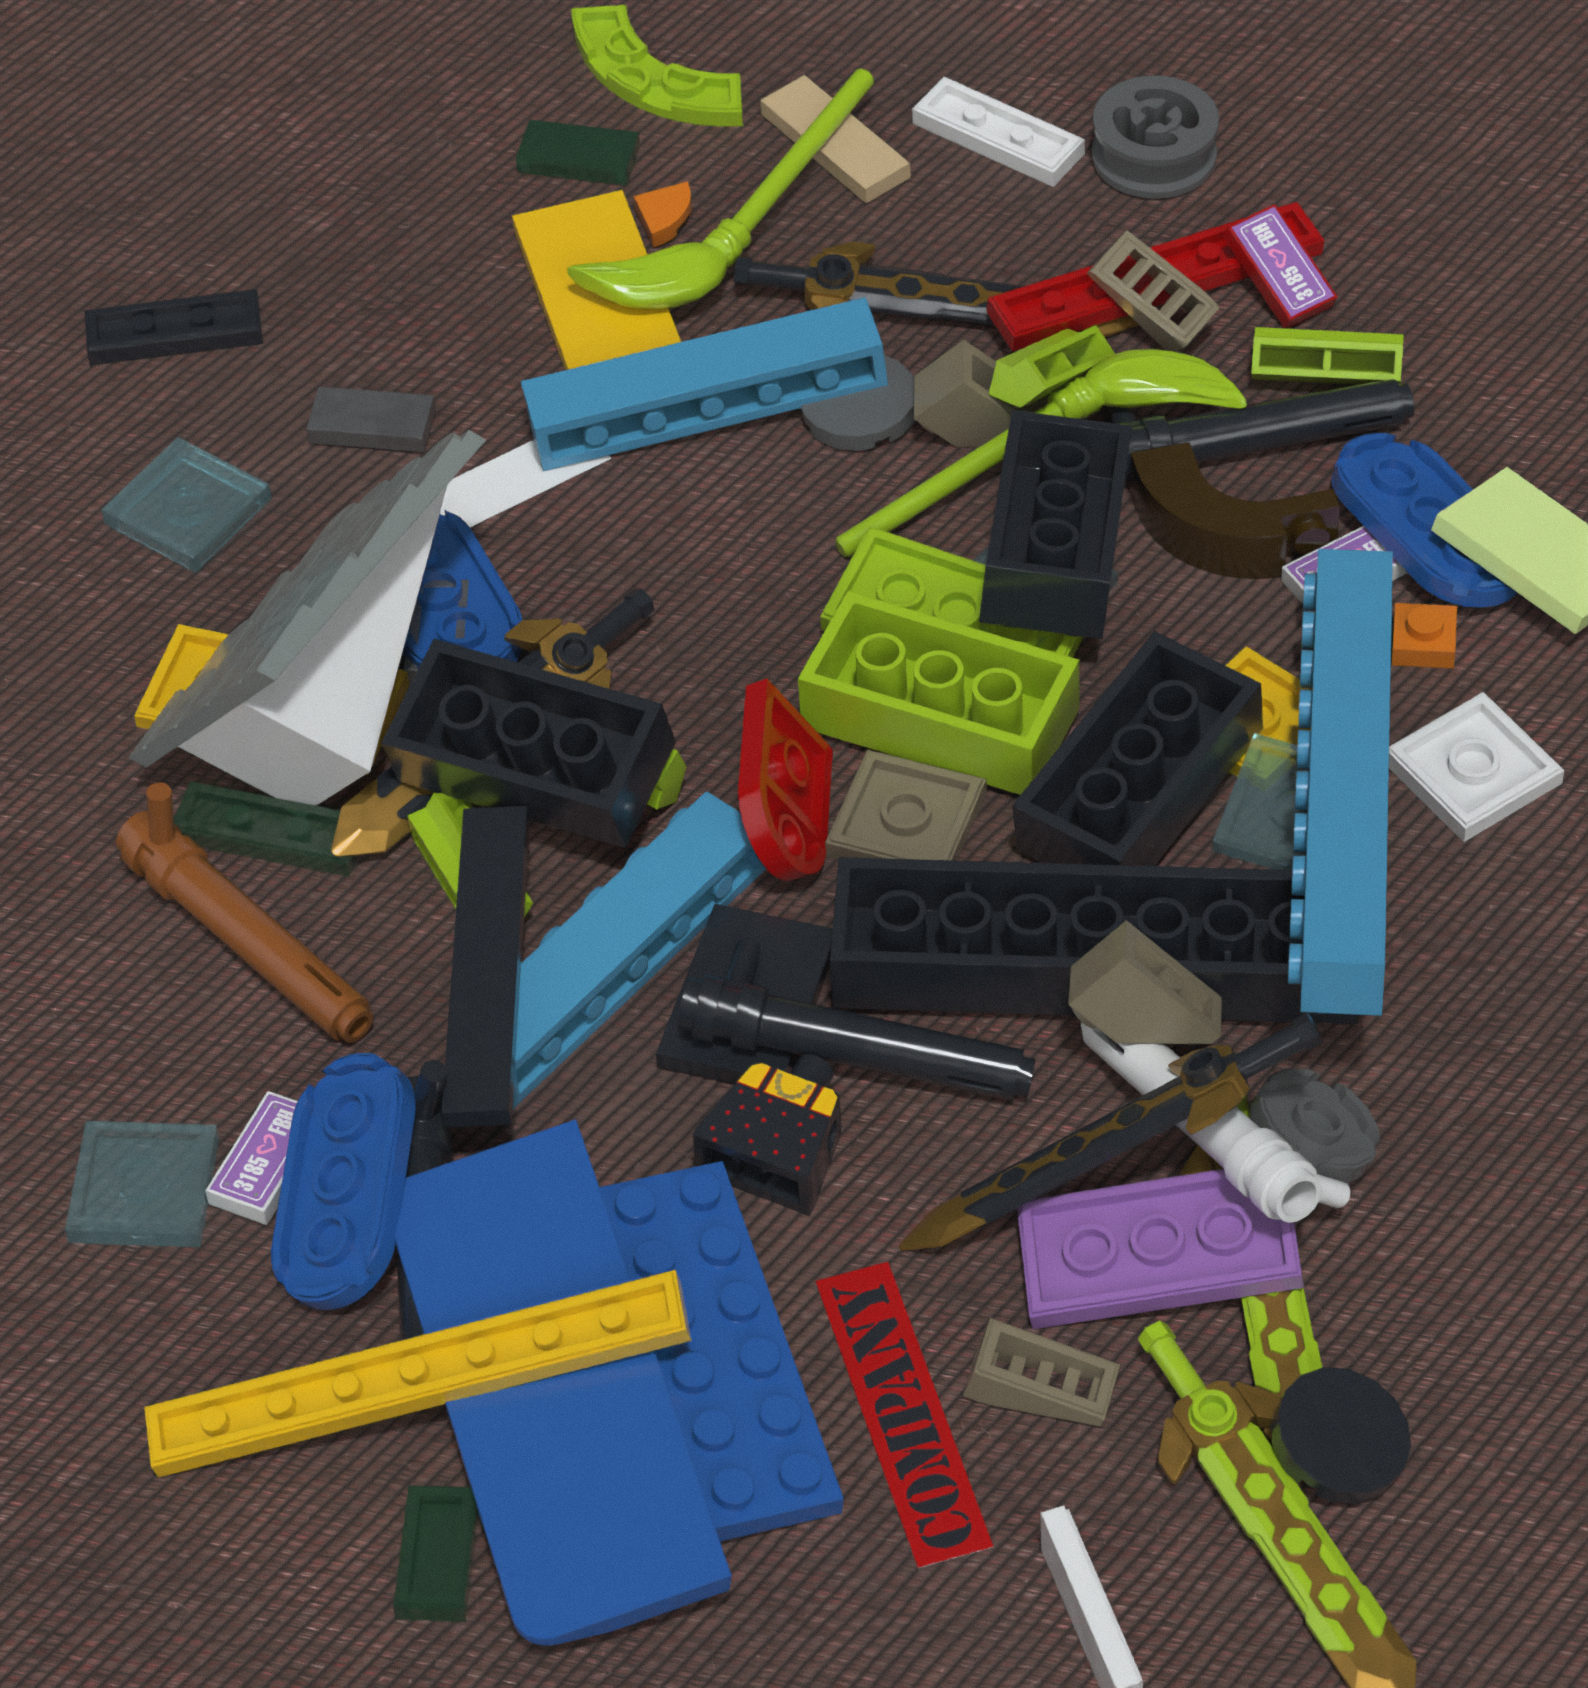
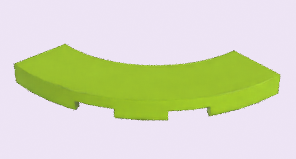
M626 5L571 8L574 38L580 55L593 75L618 97L639 109L678 122L719 127L743 126L740 73H711L683 67L675 63L669 65L661 63L648 53V46L641 41L633 30L627 15Z

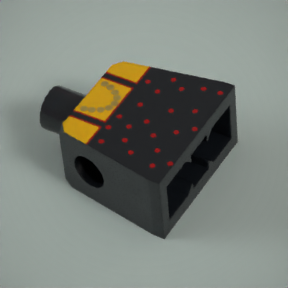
M813 1054L801 1055L790 1073L763 1063L752 1065L693 1132L696 1167L723 1161L732 1187L810 1216L818 1200L842 1128L840 1096L834 1090L827 1088L834 1077L833 1068L824 1059Z

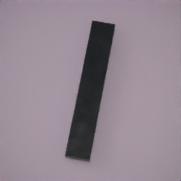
M527 806L463 809L445 1058L447 1076L443 1087L442 1117L445 1127L512 1124L530 824Z

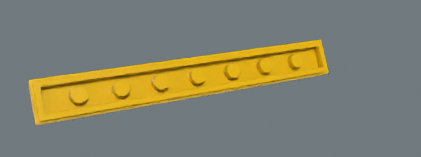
M676 1270L145 1406L151 1468L159 1478L440 1406L449 1401L494 1392L692 1341L681 1280Z

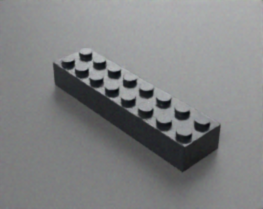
M839 857L830 953L833 1008L1075 1015L1071 1006L1068 1005L1071 966L1127 920L1222 997L1221 1020L1293 1022L1292 1020L1307 1012H1300L1301 984H1288L1290 944H1303V940L1290 939L1291 899L1305 900V896L1292 895L1293 870ZM1308 1012L1314 1023L1358 1024L1357 1014Z

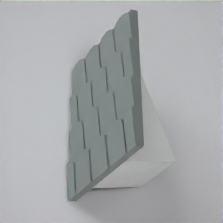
M470 430L461 436L454 432L450 433L433 446L423 458L417 457L405 465L391 481L384 480L367 493L358 504L352 503L339 512L322 530L292 572L285 571L282 573L251 617L240 624L223 640L191 685L185 691L181 689L173 694L128 758L147 768L176 747H180L304 813L369 773L447 485L483 445L486 439Z

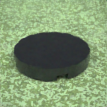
M1323 1367L1302 1374L1281 1396L1270 1423L1273 1449L1285 1472L1298 1484L1303 1480L1310 1487L1317 1489L1318 1491L1315 1495L1330 1502L1358 1504L1380 1496L1404 1470L1411 1449L1408 1421L1396 1399L1374 1379L1351 1369Z

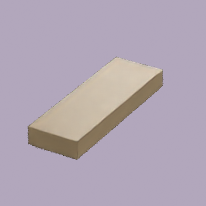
M803 75L761 99V115L796 143L831 101L832 97ZM851 113L848 114L813 157L816 162L866 204L911 178L910 163Z

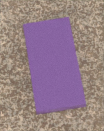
M1224 1169L1036 1198L1017 1208L1029 1318L1033 1329L1304 1288L1295 1223L1267 1217L1254 1205L1249 1197H1245L1226 1179Z

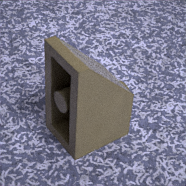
M963 340L914 376V420L919 422L927 431L936 433L957 448L980 447L1009 428L1012 410L1034 413L1048 404V396L1022 408L990 396L989 391L996 361Z
M1127 920L1071 966L1068 1005L1071 1006L1077 1018L1084 1025L1092 1029L1098 1028L1117 1044H1212L1221 1037L1222 997Z

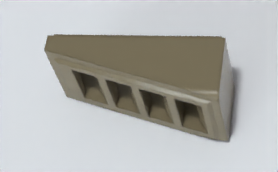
M1128 230L1124 231L1087 272L1125 312L1167 351L1177 352L1188 345L1220 308L1206 292ZM1129 255L1137 263L1120 280L1113 272ZM1147 272L1153 280L1139 295L1132 287ZM1164 289L1171 297L1158 310L1151 303ZM1182 306L1188 314L1177 325L1170 318Z
M990 1318L977 1346L962 1396L987 1405L1101 1427L1106 1417L1120 1364ZM996 1361L1009 1363L1008 1369L996 1367ZM1024 1366L1037 1369L1034 1380L1022 1376ZM1052 1372L1064 1374L1060 1389L1049 1386ZM1079 1378L1092 1380L1087 1399L1075 1395Z

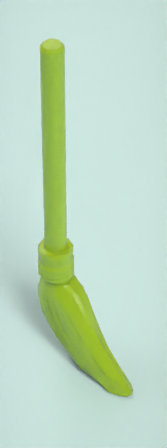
M857 69L732 219L721 220L718 227L713 229L702 243L676 244L648 255L625 261L573 265L567 268L568 275L582 288L596 293L606 300L626 307L647 309L676 308L697 301L719 285L726 274L727 268L737 261V257H740L743 250L751 243L750 233L872 87L874 84L872 74L865 69Z
M1135 349L1103 358L1088 371L1085 377H1076L1075 380L1066 383L1062 389L1050 393L1048 404L1034 413L1086 419L1089 415L1098 412L1103 406L1133 408L1191 402L1225 408H1246L1247 402L1240 390L1219 369L1208 364L1203 359L1167 350ZM1009 428L836 537L835 545L840 554L848 558L853 556L869 526L891 532L1003 461Z

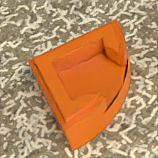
M688 181L634 196L635 211L653 248L672 240L677 235V229L690 216L692 201Z

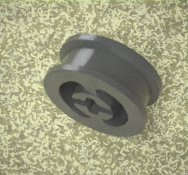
M1150 75L1122 81L1108 89L1099 98L1094 108L1093 129L1095 137L1092 144L1094 168L1107 184L1128 195L1162 199L1186 194L1201 186L1215 169L1217 160L1215 139L1219 128L1218 109L1206 92L1182 79Z

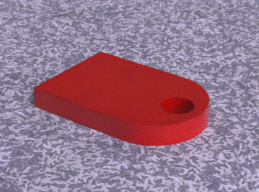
M766 678L746 685L738 800L746 834L759 860L776 878L790 882L815 874L821 869L825 861L833 749L771 681Z

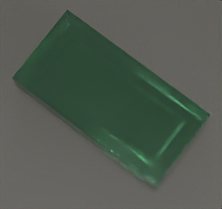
M529 119L516 156L517 172L627 185L640 148L639 132Z
M408 1486L393 1604L396 1620L466 1622L479 1515L471 1487Z

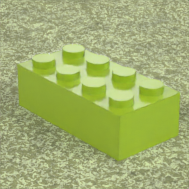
M847 591L798 677L800 714L818 733L899 758L987 779V785L1021 795L1058 750L1080 709L1079 659Z

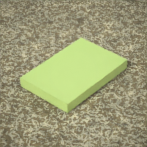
M1508 467L1437 514L1431 530L1571 632L1577 634L1588 626V524Z

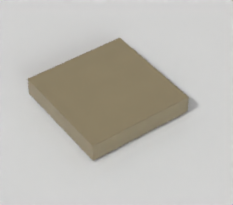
M867 750L825 842L826 857L839 860V857L958 861L987 794V779Z

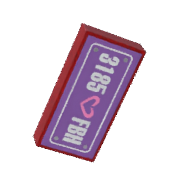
M1276 204L1228 226L1225 230L1223 238L1284 328L1288 329L1333 306L1338 298Z

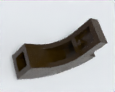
M1190 442L1131 453L1130 494L1141 523L1156 543L1168 553L1190 566L1209 573L1233 578L1282 577V567L1286 565V557L1308 554L1338 539L1340 506L1333 489L1271 501L1241 500L1220 492L1208 483L1198 467Z

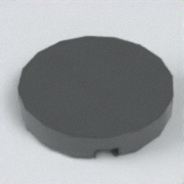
M884 355L888 385L801 405L800 412L803 422L809 426L810 434L817 441L839 450L863 451L876 448V441L884 440L887 437L892 442L902 436L915 421L914 379L912 373L898 360Z
M1282 1069L1269 1075L1250 1104L1251 1120L1260 1128L1275 1131L1290 1145L1293 1151L1300 1153L1313 1165L1317 1174L1345 1183L1362 1177L1376 1156L1375 1147L1380 1141L1379 1128L1368 1107L1346 1086L1336 1082L1333 1088L1325 1083L1317 1081L1321 1074L1309 1069Z

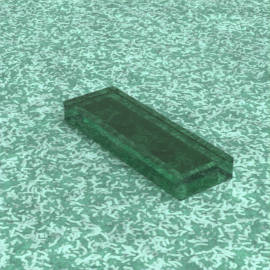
M190 781L174 816V824L182 831V835L189 836L204 849L350 877L359 855L337 857L331 851L340 810Z

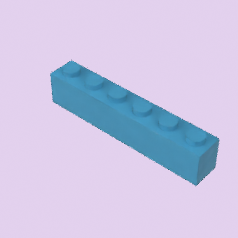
M864 297L523 380L521 385L542 469L546 471L799 409L804 404L887 386L888 380L883 344L867 299Z
M707 791L689 808L680 809L671 818L667 828L647 847L638 848L629 857L625 867L605 886L595 888L587 896L582 907L562 926H556L548 931L539 947L521 963L512 1110L706 927L714 904L728 906L766 870L748 839L739 811Z

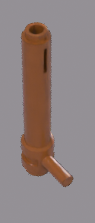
M161 782L151 784L146 790L147 811L138 812L130 817L123 824L116 838V847L121 852V860L136 875L145 877L148 885L161 897L167 900H176L331 1038L338 1041L345 1040L348 1043L362 1038L368 1032L373 1022V1014L370 1011L368 1000L208 862L206 851L192 838L182 835V831L174 824L170 786Z

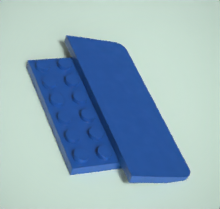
M575 1119L405 1179L402 1206L395 1232V1243L423 1334L676 1270L681 1280L692 1341L494 1392L449 1401L445 1404L515 1629L523 1638L538 1645H557L612 1632L729 1591L732 1575L720 1541L842 1514L844 1498L723 1161L599 1187L577 1120Z

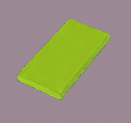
M871 526L868 527L820 616L821 630L825 631L847 591L1072 658L1083 639L1082 636H1068L1060 633L1024 628H1009L1002 625L979 622L986 565Z

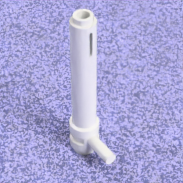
M1081 1022L1083 1040L1087 1046L1142 1095L1179 1077L1172 1073L1168 1064L1180 1057L1165 1044H1117L1098 1028H1089ZM1237 1107L1227 1112L1212 1125L1193 1135H1190L1186 1130L1188 1118L1176 1124L1178 1128L1224 1168L1226 1179L1245 1197H1249L1254 1205L1269 1218L1281 1219L1288 1223L1297 1222L1307 1217L1318 1203L1342 1208L1350 1198V1188L1347 1183L1317 1174L1313 1165L1300 1153L1293 1151L1290 1145L1275 1131L1260 1128Z

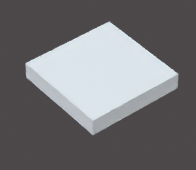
M1484 692L1389 746V769L1463 842L1563 783L1564 770Z

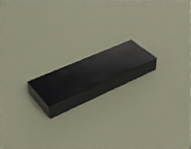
M257 289L84 310L86 345L90 366L263 344L260 302Z

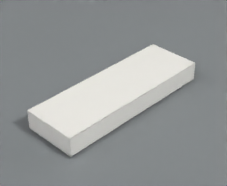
M943 77L912 109L913 124L1052 187L1085 154V139L946 77Z
M1060 1506L1041 1512V1550L1099 1687L1143 1688L1142 1677L1069 1509L1066 1510L1065 1506Z

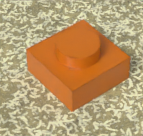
M1395 603L1392 666L1454 669L1457 606Z

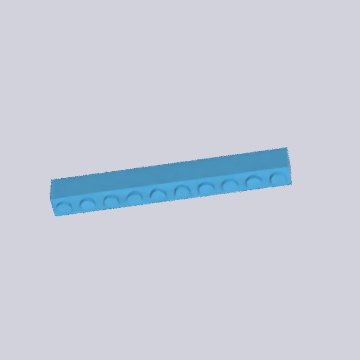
M1318 549L1317 574L1305 573L1303 610L1307 611H1303L1301 649H1314V651L1301 650L1300 688H1312V690H1300L1298 728H1311V730H1298L1297 769H1309V772L1297 771L1295 810H1308V813H1295L1293 852L1306 853V856H1293L1292 895L1305 896V900L1291 899L1290 939L1303 940V944H1290L1288 984H1301L1300 1012L1382 1016L1386 938L1393 551Z

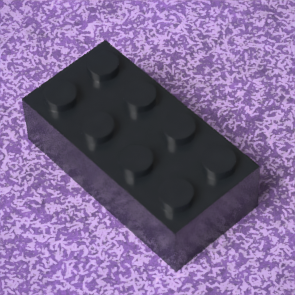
M1012 410L985 566L979 622L1002 625L1009 628H1024L1060 633L1068 636L1103 639L1133 426Z
M1154 631L1012 805L1017 850L1041 863L1155 866L1263 730L1261 683Z
M433 639L381 744L400 782L443 793L447 796L488 808L527 806L529 819L626 848L675 746L676 740L661 703Z

